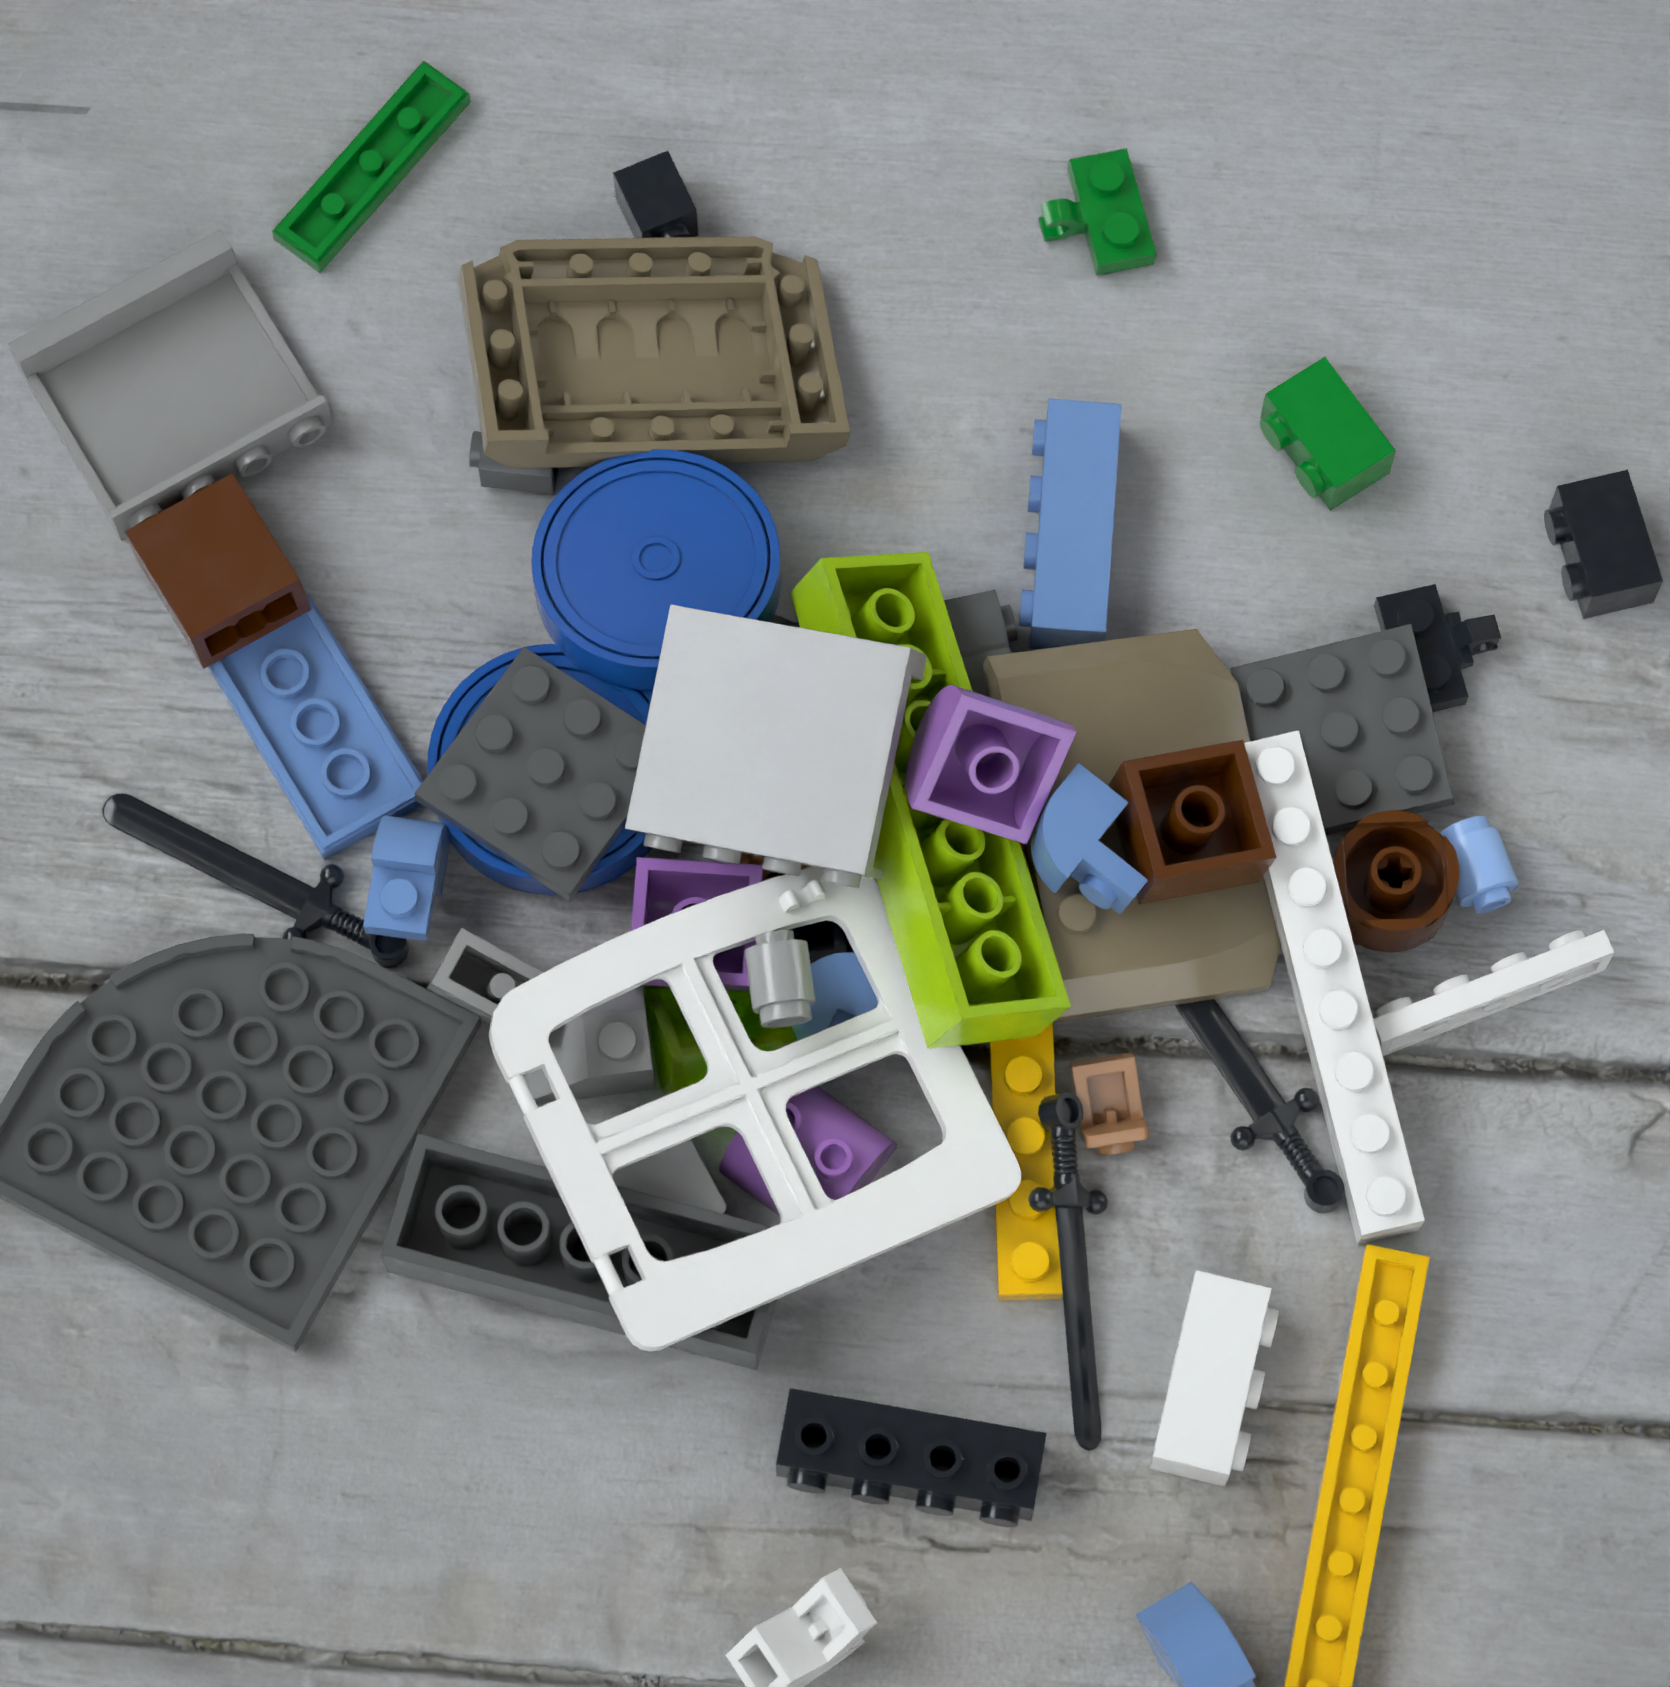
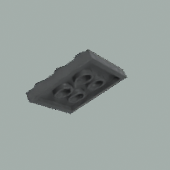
M1411 624L1230 668L1231 675L1239 685L1250 742L1299 730L1326 835L1350 830L1368 815L1381 811L1401 810L1417 814L1454 805Z
M523 647L415 792L416 801L571 902L625 828L646 725L526 647Z

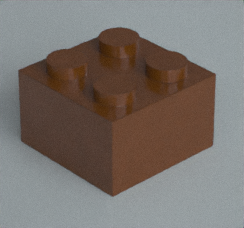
M1243 740L1123 761L1108 784L1112 790L1129 802L1116 818V823L1127 863L1148 879L1147 883L1136 895L1139 905L1257 883L1277 858Z

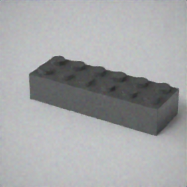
M417 1133L381 1251V1257L387 1272L626 1336L609 1300L607 1289L594 1262H591L547 1167ZM616 1186L646 1250L653 1258L659 1261L666 1262L707 1251L772 1227ZM627 1248L609 1255L624 1288L642 1281ZM777 1299L668 1347L757 1370Z

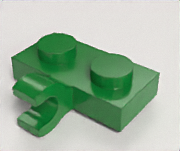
M1127 148L1069 159L1067 172L1076 202L1069 199H1055L1041 204L1043 216L1039 217L1038 222L1043 240L1045 242L1057 241L1069 236L1085 233L1096 276L1153 265L1156 251Z

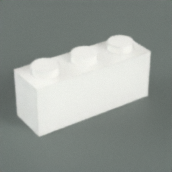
M1198 1270L1195 1271L1149 1469L1223 1487L1227 1483L1231 1469L1243 1472L1251 1439L1250 1433L1240 1431L1245 1407L1257 1410L1265 1377L1264 1371L1254 1369L1259 1345L1271 1348L1279 1310L1268 1308L1272 1288Z

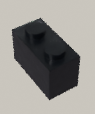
M1628 470L1557 486L1550 507L1544 512V522L1551 544L1553 546L1560 544L1566 565H1563L1561 568L1565 593L1570 601H1578L1583 619L1654 603L1663 579Z

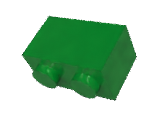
M1326 357L1321 358L1265 394L1260 416V427L1265 438L1275 450L1280 451L1284 449L1296 465L1295 474L1303 489L1312 498L1319 496L1330 511L1390 473L1396 450Z

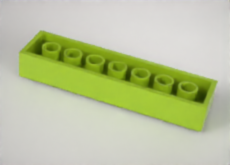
M929 552L821 558L790 592L800 628L909 647L927 655L923 679H911L873 864V868L883 870L882 880H876L927 1049L1036 1037L1067 1011L1071 1004L1020 842L913 809L906 795V771L911 746L929 704L948 685L972 691Z

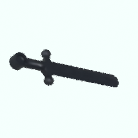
M124 793L115 794L104 803L102 809L103 817L112 827L296 919L294 927L288 928L283 933L282 939L292 940V937L307 939V933L323 926L371 950L373 958L381 966L396 967L407 958L409 952L407 939L366 934L363 927L364 919L361 920L360 917H356L354 914H350V912L332 903L333 888L339 887L344 880V872L338 865H326L320 872V882L314 888L131 795Z
M1215 999L1175 1005L1254 1121L1249 1127L1239 1126L1232 1131L1230 1135L1232 1145L1236 1149L1244 1151L1254 1145L1255 1139H1273L1280 1150L1283 1151L1287 1160L1290 1161L1291 1166H1294V1170L1297 1171V1175L1305 1185L1304 1199L1306 1204L1318 1213H1328L1335 1210L1339 1206L1344 1193L1342 1179L1335 1172L1324 1170L1319 1161L1315 1159L1312 1151L1308 1149L1304 1139H1301V1135L1293 1124L1300 1111L1310 1112L1317 1107L1319 1103L1317 1093L1313 1089L1305 1087L1295 1093L1294 1099L1285 1102Z
M1064 1092L1043 1098L1038 1112L1040 1122L1050 1132L1051 1144H1053L1051 1149L1053 1150L1052 1156L1054 1157L1052 1159L1054 1163L1053 1169L1055 1170L1053 1172L1054 1186L1050 1190L1044 1187L1033 1189L1029 1194L1028 1202L1030 1207L1037 1212H1046L1050 1208L1056 1210L1074 1434L1078 1444L1083 1449L1090 1451L1094 1450L1100 1443L1101 1420L1083 1209H1086L1088 1213L1093 1215L1101 1214L1107 1208L1108 1199L1102 1191L1091 1190L1088 1192L1080 1183L1079 1171L1076 1169L1078 1167V1163H1076L1078 1158L1075 1156L1077 1155L1075 1150L1077 1147L1075 1144V1128L1083 1120V1107L1079 1098L1074 1093Z

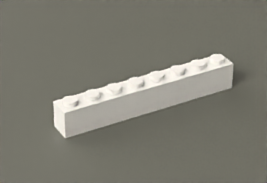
M1299 730L1244 743L1277 857L1263 876L1339 1175L1344 1184V1195L1357 1245L1420 1230L1425 1219Z

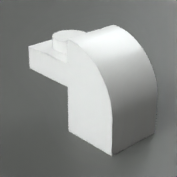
M839 1568L822 1577L791 1608L755 1626L726 1654V1657L746 1687H804L865 1642L862 1637L877 1624V1621L867 1608L861 1594L853 1587L843 1570Z

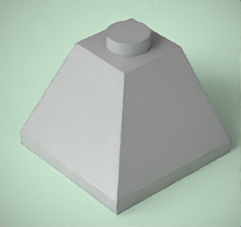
M643 985L583 1013L550 1033V1048L575 1100L656 1090ZM542 1069L527 1075V1084L536 1104L551 1103L556 1100Z

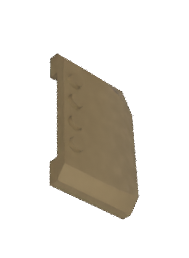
M755 236L516 240L500 248L499 256L475 267L473 260L461 265L459 287L484 455L512 469L591 467L612 457L650 452L652 449L688 452L706 457L718 463L813 461L845 447L850 435V427L817 259L804 255L803 262L801 263L772 252L773 243Z
M1197 629L987 656L983 662L989 697L1068 722L1077 731L1044 806L1078 763L1108 786L1123 761L1243 740L1244 743L1250 742L1239 685ZM1115 819L1099 841L1127 863ZM1031 835L1027 844H1024L1030 877L1071 1007L1053 1023L1265 992L1270 987L1281 943L1264 876L1257 883L1140 905L1137 896H1135L1119 915L1112 908L1102 909L1090 902L1079 889L1080 883L1072 876H1069L1056 894L1053 893L1042 881L1035 868L1031 854Z

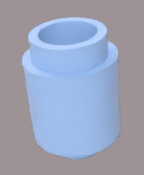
M1486 816L1467 818L1445 828L1440 834L1443 837L1445 835L1451 842L1459 862V884L1456 891L1459 905L1464 908L1474 907L1477 914H1483L1497 910L1510 903L1512 899L1509 893L1519 886V882L1498 829L1490 827Z

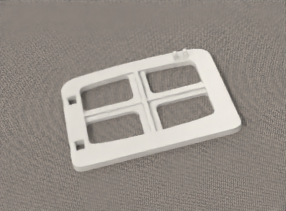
M809 867L800 870L799 876L785 874L720 895L611 939L551 968L510 990L504 995L493 1012L489 1029V1039L493 1055L524 1114V1121L591 1262H594L607 1289L609 1300L626 1336L634 1346L641 1350L652 1352L666 1348L998 1204L1009 1198L1020 1184L1021 1170L1019 1163L961 1046L927 1049L877 882L873 878L862 876L859 888L822 881L824 869ZM825 920L835 922L843 929L877 997V1007L780 1049L769 1052L758 1049L750 1041L714 967L713 957L723 951L756 941L755 936L765 932L789 930ZM660 979L667 982L707 1064V1075L698 1083L602 1123L588 1124L550 1048V1033L583 1013L649 981ZM899 1054L904 1056L908 1060L942 1129V1143L908 1165L838 1200L830 1199L824 1193L787 1117V1101L799 1093L890 1055ZM542 1069L556 1100L538 1108L524 1076ZM725 1126L735 1129L743 1137L781 1217L780 1224L707 1251L666 1262L656 1260L646 1250L612 1178L613 1173L618 1169L716 1128ZM627 1248L642 1281L624 1288L609 1255Z

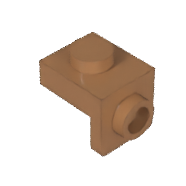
M1132 1052L1069 1062L1073 1092L1079 1098L1083 1107V1120L1079 1125V1133L1087 1148H1097L1098 1153L1104 1155L1120 1154L1135 1149V1141L1150 1138L1148 1124L1143 1117L1136 1062Z

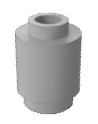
M791 930L770 931L755 936L756 945L745 949L744 953L752 1010L754 1013L760 1014L761 1026L765 1028L788 1027L812 1020L810 1006L816 1003L808 942L794 939V934Z

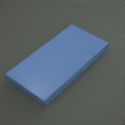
M307 594L306 597L311 607L309 612L219 660L208 668L322 858L326 860L377 831L383 816L402 817L421 806L422 804L416 801L415 792L423 783V780L314 601Z

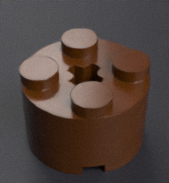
M1388 810L1368 815L1345 835L1336 849L1332 862L1355 945L1379 952L1394 953L1407 951L1434 938L1445 921L1459 884L1457 854L1445 835L1443 837L1437 830L1428 825V820L1415 813ZM1383 876H1393L1395 885L1401 888L1389 887L1388 882L1382 880Z

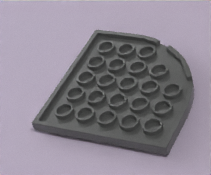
M243 933L208 937L178 944L148 955L109 976V982L91 993L81 1003L75 1002L42 1037L0 1104V1198L274 1342L297 1352L414 1145L417 1133L420 1134L482 1024L481 1018L365 958L339 947L299 937H292V940L255 937L254 934Z

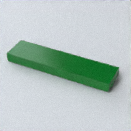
M423 60L272 230L274 240L321 273L471 103L469 92Z

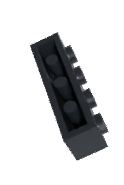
M790 1388L776 1460V1475L788 1478L787 1486L798 1491L825 1493L826 1485L852 1489L851 1498L865 1503L887 1505L889 1504L890 1496L914 1500L916 1501L915 1509L928 1514L952 1516L954 1508L980 1512L979 1520L984 1523L1002 1527H1017L1019 1519L1032 1521L1047 1433Z

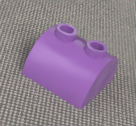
M948 685L931 701L916 731L906 771V795L908 802L913 809L1027 844L1077 731L1068 722L967 689Z
M637 857L631 931L720 895L762 882V865H737L724 862ZM756 941L723 951L713 957L714 967L726 991L750 992L744 951L756 945ZM660 979L643 984L646 986L670 987L667 982Z
M819 1086L793 1096L786 1103L787 1117L824 1193L830 1199L838 1200L870 1184L897 1149L895 1141ZM737 1131L723 1155L719 1172L780 1217L779 1211L743 1137Z

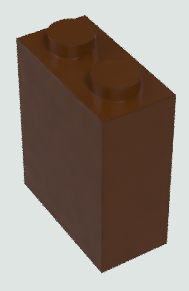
M233 473L217 482H212L211 485L204 487L163 511H158V514L125 531L140 567L203 669L311 610L299 577Z

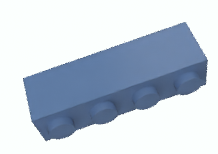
M1049 398L1047 419L1034 420L1032 456H1043L1044 459L1042 476L1030 475L1028 512L1039 513L1038 533L1026 532L1023 569L1035 570L1034 590L1022 589L1019 626L1031 627L1030 648L1047 649L1105 641L1122 404Z

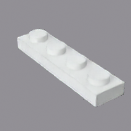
M1583 930L1573 931L1552 941L1548 945L1550 949L1548 952L1530 959L1527 958L1525 952L1513 954L1495 963L1491 967L1493 972L1473 981H1470L1468 975L1456 976L1436 986L1433 989L1434 996L1416 1003H1412L1410 997H1403L1383 1005L1376 1010L1377 1018L1373 1019L1382 1056L1606 970L1614 950L1605 931L1602 930L1589 936H1585Z

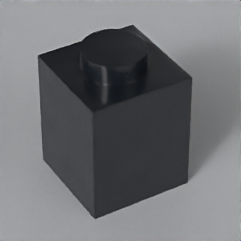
M668 150L613 172L615 199L634 238L699 236L697 209Z

